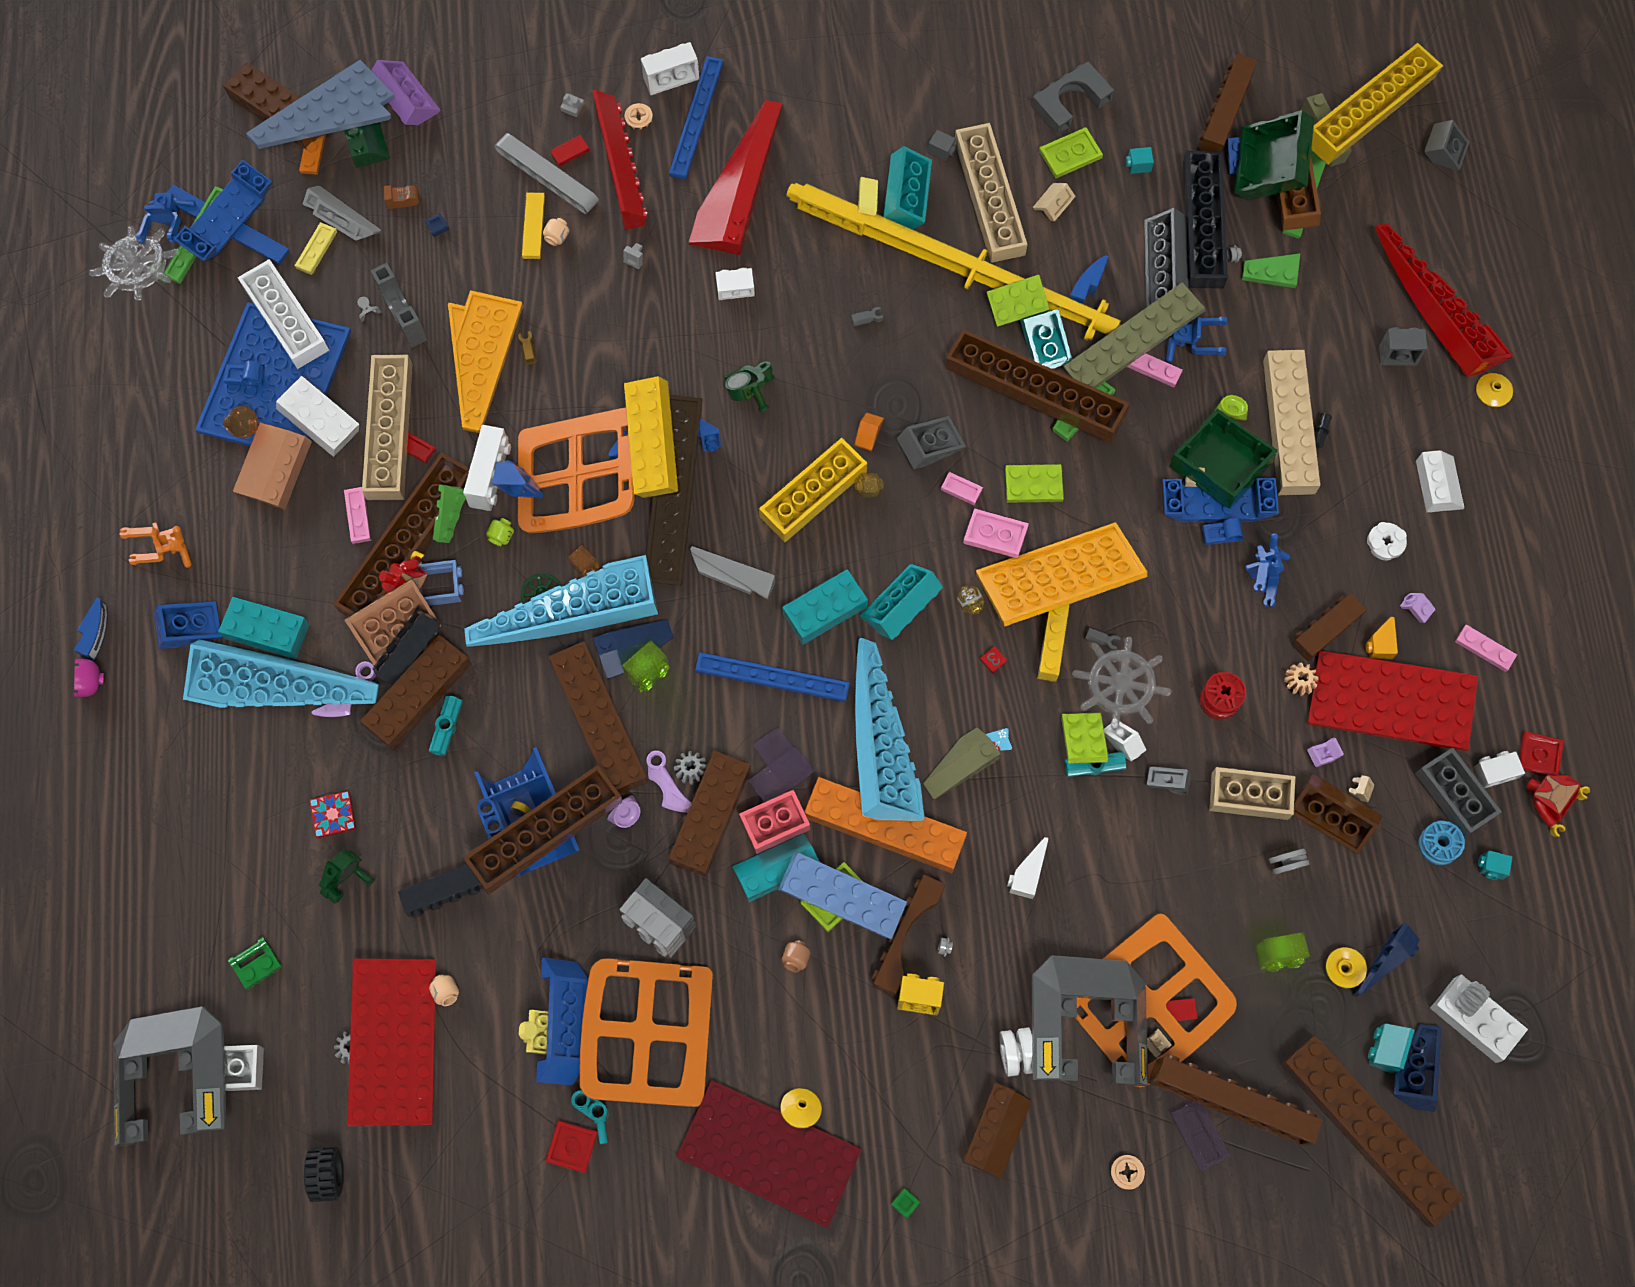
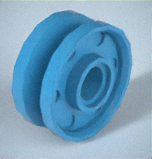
M1437 821L1422 831L1418 846L1422 856L1427 861L1442 866L1450 864L1462 854L1465 847V839L1463 833L1456 825L1447 821ZM1438 839L1445 843V847L1439 845Z

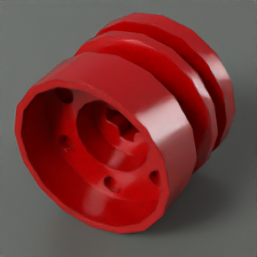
M1230 672L1214 674L1201 691L1199 696L1200 706L1203 712L1210 718L1226 720L1232 717L1243 704L1246 697V687L1243 681L1235 674Z

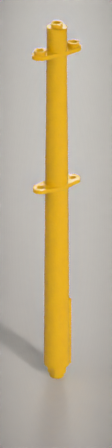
M792 183L788 188L787 197L790 198L789 200L798 203L797 209L860 236L864 234L968 277L964 286L967 290L974 280L997 289L1025 279L984 261L988 252L986 249H983L979 258L878 214L873 216L859 213L857 205L809 184L802 186L798 183ZM1043 287L1050 308L1048 311L1059 309L1061 316L1089 327L1084 337L1085 340H1092L1096 330L1108 335L1121 326V320L1105 314L1109 306L1106 300L1103 299L1098 310H1095Z

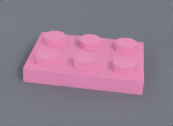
M974 509L963 543L1018 558L1029 523Z

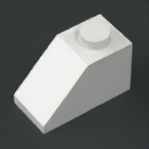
M1117 719L1104 728L1105 737L1118 752H1123L1128 760L1133 761L1146 751L1139 733Z

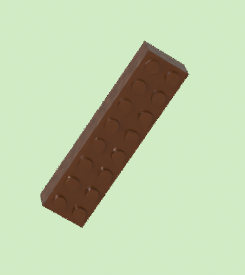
M583 641L549 656L597 765H599L619 794H624L648 783L644 770L585 642Z
M597 765L468 853L463 859L489 895L621 804V795L599 765Z
M1173 1055L1164 1056L1155 1061L1149 1084L1301 1146L1316 1144L1323 1121L1317 1118L1316 1113L1308 1110L1302 1112L1297 1110L1296 1105L1285 1102V1104L1277 1102L1278 1098L1268 1094L1265 1096L1260 1095L1258 1090L1252 1087H1240L1235 1080L1227 1078L1225 1081L1218 1078L1219 1074L1208 1070L1203 1072L1199 1070V1066L1192 1063H1187V1065L1179 1062L1180 1059Z

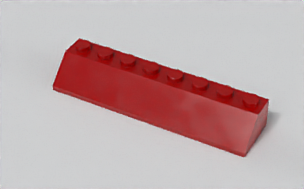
M593 90L596 112L624 228L628 230L646 226L647 211L646 207L642 208L641 203H644L642 192L638 193L637 189L640 188L639 178L634 176V173H637L635 162L631 163L630 158H633L631 147L627 148L629 138L628 133L623 131L626 128L624 117L620 118L619 115L622 114L621 105L616 103L615 96Z

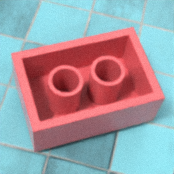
M794 790L739 814L742 825L756 854L810 830L809 821Z

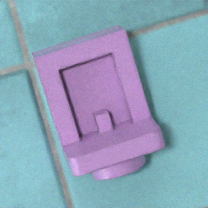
M1423 593L1408 594L1400 605L1402 609H1409L1419 623H1425L1436 610Z
M1332 738L1326 743L1313 746L1307 750L1315 767L1332 763L1344 755L1336 738Z

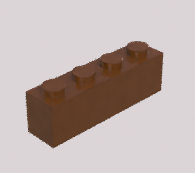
M1352 593L1347 597L1341 596L1335 602L1336 606L1333 609L1328 607L1321 614L1323 617L1320 620L1314 619L1308 625L1309 629L1307 631L1301 630L1294 637L1296 640L1292 646L1307 662L1367 611Z

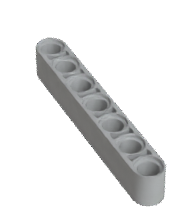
M506 133L494 145L500 155L582 213L588 214L599 202L593 192L509 133Z

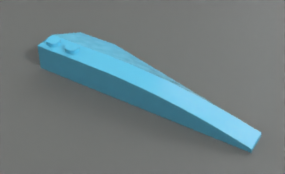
M646 555L608 563L598 571L593 570L586 573L587 576L578 580L576 578L570 580V583L565 586H557L531 598V601L525 604L515 605V608L512 610L502 611L490 620L487 618L464 628L467 647L551 637L657 615V604Z
M860 638L857 653L855 714L862 815L876 820L923 821L924 810L919 778H915L913 772L916 770L914 762H910L908 756L910 749L903 740V736H905L897 708L891 702L893 695L886 686L888 680L886 674L881 670L883 664L877 645L872 641Z
M198 640L190 644L183 700L220 708L228 706H298L305 704H375L377 702L379 684L281 657Z

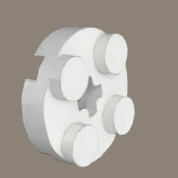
M1381 522L1370 531L1367 537V544L1375 557L1387 561L1397 558L1403 553L1407 544V535L1397 525ZM1382 538L1390 539L1391 543L1385 545V541Z

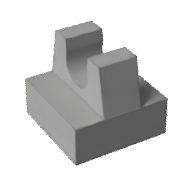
M566 93L560 109L564 113L577 117L584 105V100Z
M637 243L632 248L626 246L623 250V262L640 269L643 265V253L640 252L642 246Z

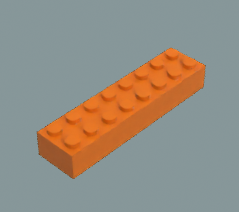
M820 777L817 779L804 812L810 821L951 874L967 835L965 831L925 816L923 821L876 820L863 816L860 792Z

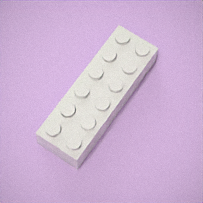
M270 259L238 277L244 290L297 369L329 351L324 339Z

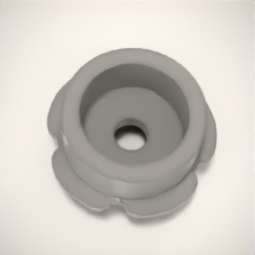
M1232 245V247L1227 248V259L1229 262H1238L1242 256L1241 249L1236 247V245Z
M949 937L941 938L939 941L938 954H943V957L952 951L953 942H950Z

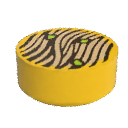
M515 801L510 808L521 817L531 811L527 805L519 801Z

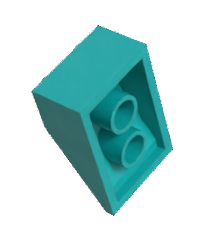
M1059 309L1020 320L1024 338L1034 361L1051 369L1072 361Z

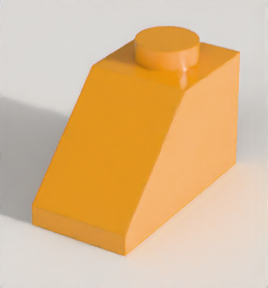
M1390 617L1366 643V652L1369 653L1370 659H1393L1398 654L1394 617Z

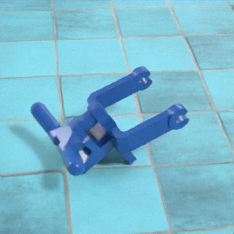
M155 193L154 200L150 201L149 205H144V210L148 213L144 216L140 230L136 234V239L139 240V243H145L151 223L157 221V223L171 225L167 233V239H170V243H175L174 238L181 224V219L176 213L177 205L194 207L196 202L190 199L173 198L171 193Z
M1197 317L1193 320V325L1186 324L1168 339L1166 361L1169 363L1173 361L1175 345L1183 347L1185 343L1192 347V353L1195 355L1226 356L1225 347H1196V343L1201 337V325L1226 326L1227 317Z
M1277 533L1271 534L1269 542L1270 552L1266 553L1261 545L1257 546L1258 553H1256V558L1258 562L1246 566L1252 579L1257 578L1254 585L1255 591L1259 592L1260 586H1262L1260 589L1262 593L1266 591L1264 599L1266 607H1269V601H1271V607L1276 605L1275 599L1279 583V573L1284 571L1281 559L1286 561L1290 559V554L1280 550L1278 547Z

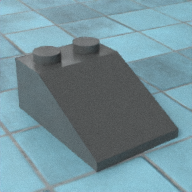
M949 416L908 426L897 438L914 470L931 465L966 447Z

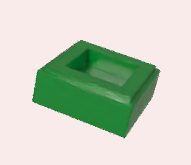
M904 1188L891 1205L907 1219L919 1205L920 1201Z

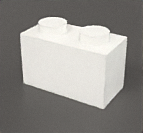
M752 268L716 272L719 300L755 296Z
M1504 751L1492 759L1490 756L1479 759V763L1473 767L1483 788L1515 780L1525 774L1516 752L1509 753Z

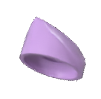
M631 795L622 800V803L611 811L607 820L622 828L630 827L636 823L640 816V807L634 796Z

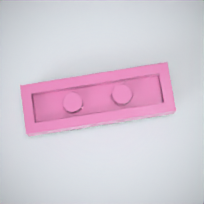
M1146 353L1127 366L1171 387H1175L1182 373V369Z
M362 487L344 490L352 544L371 541L366 499L362 492Z
M1468 625L1463 627L1455 641L1504 672L1509 670L1517 654Z

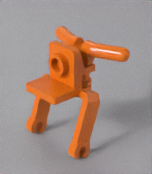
M155 522L152 523L153 527H125L120 529L121 532L119 534L123 539L152 536L157 553L130 555L129 563L131 565L161 562L164 559L165 552L171 551L172 554L180 552L184 566L186 568L191 567L192 563L179 526L159 532Z

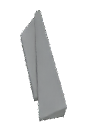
M321 186L307 189L303 205L314 209L313 215L354 240H359L380 233L381 229Z
M691 546V555L699 574L750 595L754 591L768 599L775 585L774 575Z

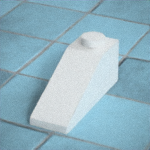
M1044 837L1016 869L1014 875H1010L1007 885L1011 887L1010 893L1033 899L1048 838Z

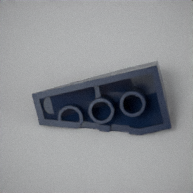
M667 619L613 631L595 637L593 640L608 680L627 673L634 665L642 662L645 657L661 648L673 639L674 636Z
M1403 923L1392 931L1367 971L1365 979L1358 985L1353 996L1361 995L1410 956L1414 957L1419 949L1417 944L1420 939L1408 924Z
M1419 1025L1411 1042L1404 1069L1398 1071L1395 1075L1394 1097L1413 1109L1435 1112L1441 1043V1027Z

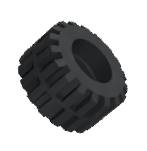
M337 1146L310 1148L304 1163V1185L309 1201L338 1200L342 1193L344 1181L343 1160Z

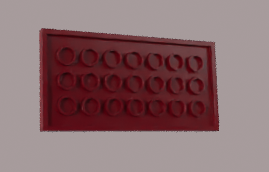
M711 1080L676 1158L828 1228L862 1149L812 1126L808 1128L793 1127L784 1120L780 1111Z

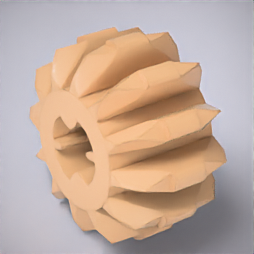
M1302 662L1298 666L1293 664L1290 667L1291 670H1287L1285 673L1287 677H1285L1284 682L1289 683L1287 689H1294L1292 691L1293 694H1296L1297 691H1299L1300 696H1303L1305 692L1310 694L1312 689L1317 687L1315 682L1318 681V677L1314 676L1316 670L1310 671V664L1306 667L1303 666Z

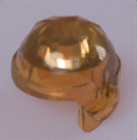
M247 406L235 407L229 416L224 417L223 420L227 431L238 438H249L259 429V419L256 413Z

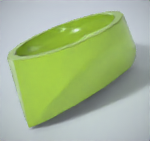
M1234 395L1226 396L1216 408L1234 420H1247L1248 405L1241 397Z

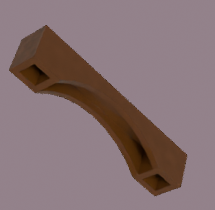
M923 875L922 880L917 879L913 888L916 890L914 897L910 896L905 907L908 910L905 915H901L898 922L899 930L897 934H893L892 939L888 942L891 944L889 951H884L880 962L883 963L881 969L876 968L871 979L875 981L873 987L894 997L896 996L904 976L901 960L904 938L911 925L921 915L937 906L946 884L926 875Z

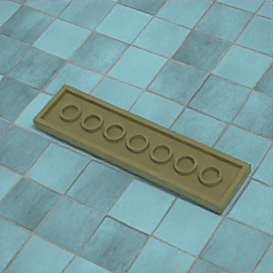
M1182 282L1064 365V370L1070 377L1097 388L1205 312V307Z

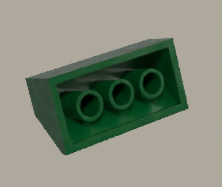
M380 122L344 130L350 154L356 168L390 159Z

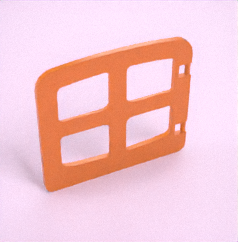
M626 408L527 428L519 433L518 467L524 469L533 478L539 489L562 484L569 485V512L565 514L534 517L533 498L518 497V524L523 531L527 533H542L571 529L617 518L631 510L634 505L629 433L627 436H623V428L628 427ZM605 432L618 433L617 459L583 465L584 436ZM568 439L569 466L565 470L534 476L533 459L535 449ZM618 473L617 500L583 510L584 481ZM629 481V490H624V482Z
M1157 914L1103 959L1127 961L1131 965V962L1161 942H1167L1182 959L1185 967L1159 989L1151 990L1146 985L1147 1018H1154L1174 1041V1046L1157 1059L1173 1055L1180 1059L1179 1062H1182L1207 1041L1234 1014L1237 1003L1230 989L1169 918L1164 914ZM1194 979H1199L1216 999L1217 1006L1191 1032H1186L1167 1010L1166 1003ZM1077 998V1008L1081 1006L1088 1015L1082 1019L1077 1013L1076 1020L1111 1062H1118L1117 1059L1121 1056L1127 1062V1054L1119 1045V1042L1127 1036L1126 1022L1119 1021L1111 1029H1105L1088 1008V1002L1091 999ZM1156 1060L1148 1064V1082Z
M601 959L592 966L589 974L581 1028L579 1067L580 1088L583 1094L594 1100L686 1107L700 1106L705 1090L713 978L711 969L701 966L618 959ZM617 965L629 966V972H617ZM680 970L691 971V978L679 977ZM617 976L639 979L637 1018L634 1022L604 1021L600 1019L602 996L607 977ZM656 980L677 981L687 984L689 999L688 1026H667L653 1023L652 1014ZM600 1036L629 1038L633 1040L634 1054L630 1084L602 1083L597 1079V1040ZM667 1041L686 1044L683 1075L678 1088L652 1087L647 1084L651 1042Z

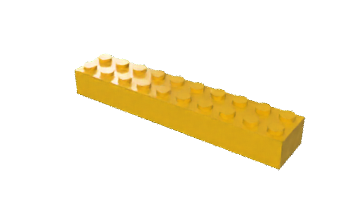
M1419 43L1415 44L1314 125L1311 150L1329 165L1430 83L1443 65Z

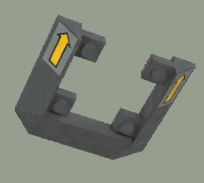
M1050 956L1032 974L1033 1080L1078 1081V1059H1062L1061 1017L1076 1018L1077 998L1111 1000V1021L1126 1022L1127 1062H1112L1113 1084L1148 1086L1145 981L1127 961Z
M205 1007L131 1019L114 1041V1147L134 1145L135 1143L148 1141V1120L135 1121L134 1080L147 1078V1057L178 1052L179 1071L192 1070L193 1111L180 1113V1135L227 1129L223 1023Z

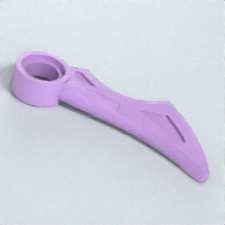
M366 661L359 663L355 670L356 677L372 682L376 677L372 669L374 666ZM369 667L371 668L370 675L362 676L361 670ZM325 704L313 710L312 714L322 717L346 716L351 714L352 704Z
M652 751L647 756L648 776L650 780L660 786L663 792L662 807L688 813L692 802L682 794L666 770L667 760L665 755L660 751ZM654 756L662 758V763L659 766L651 764V759Z

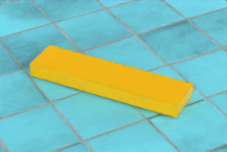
M526 193L523 259H541L544 193Z

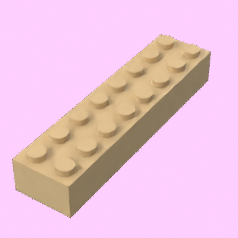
M990 123L956 130L955 146L957 147L958 156L986 249L988 250L990 262L1025 256L1027 241Z
M1267 351L1263 365L1272 446L1278 450L1274 459L1278 495L1316 494L1320 487L1305 351Z
M371 355L362 492L366 500H404L413 366L409 355Z

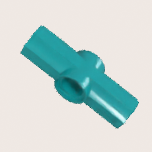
M446 696L440 716L435 723L436 729L429 752L439 756H446L452 735L456 731V722L463 703L461 699ZM444 723H450L449 728L441 729Z
M1123 752L1108 754V762H1098L1100 768L1092 767L1091 763H1068V759H1066L1065 771L1067 777L1089 774L1096 776L1104 772L1125 770V755Z

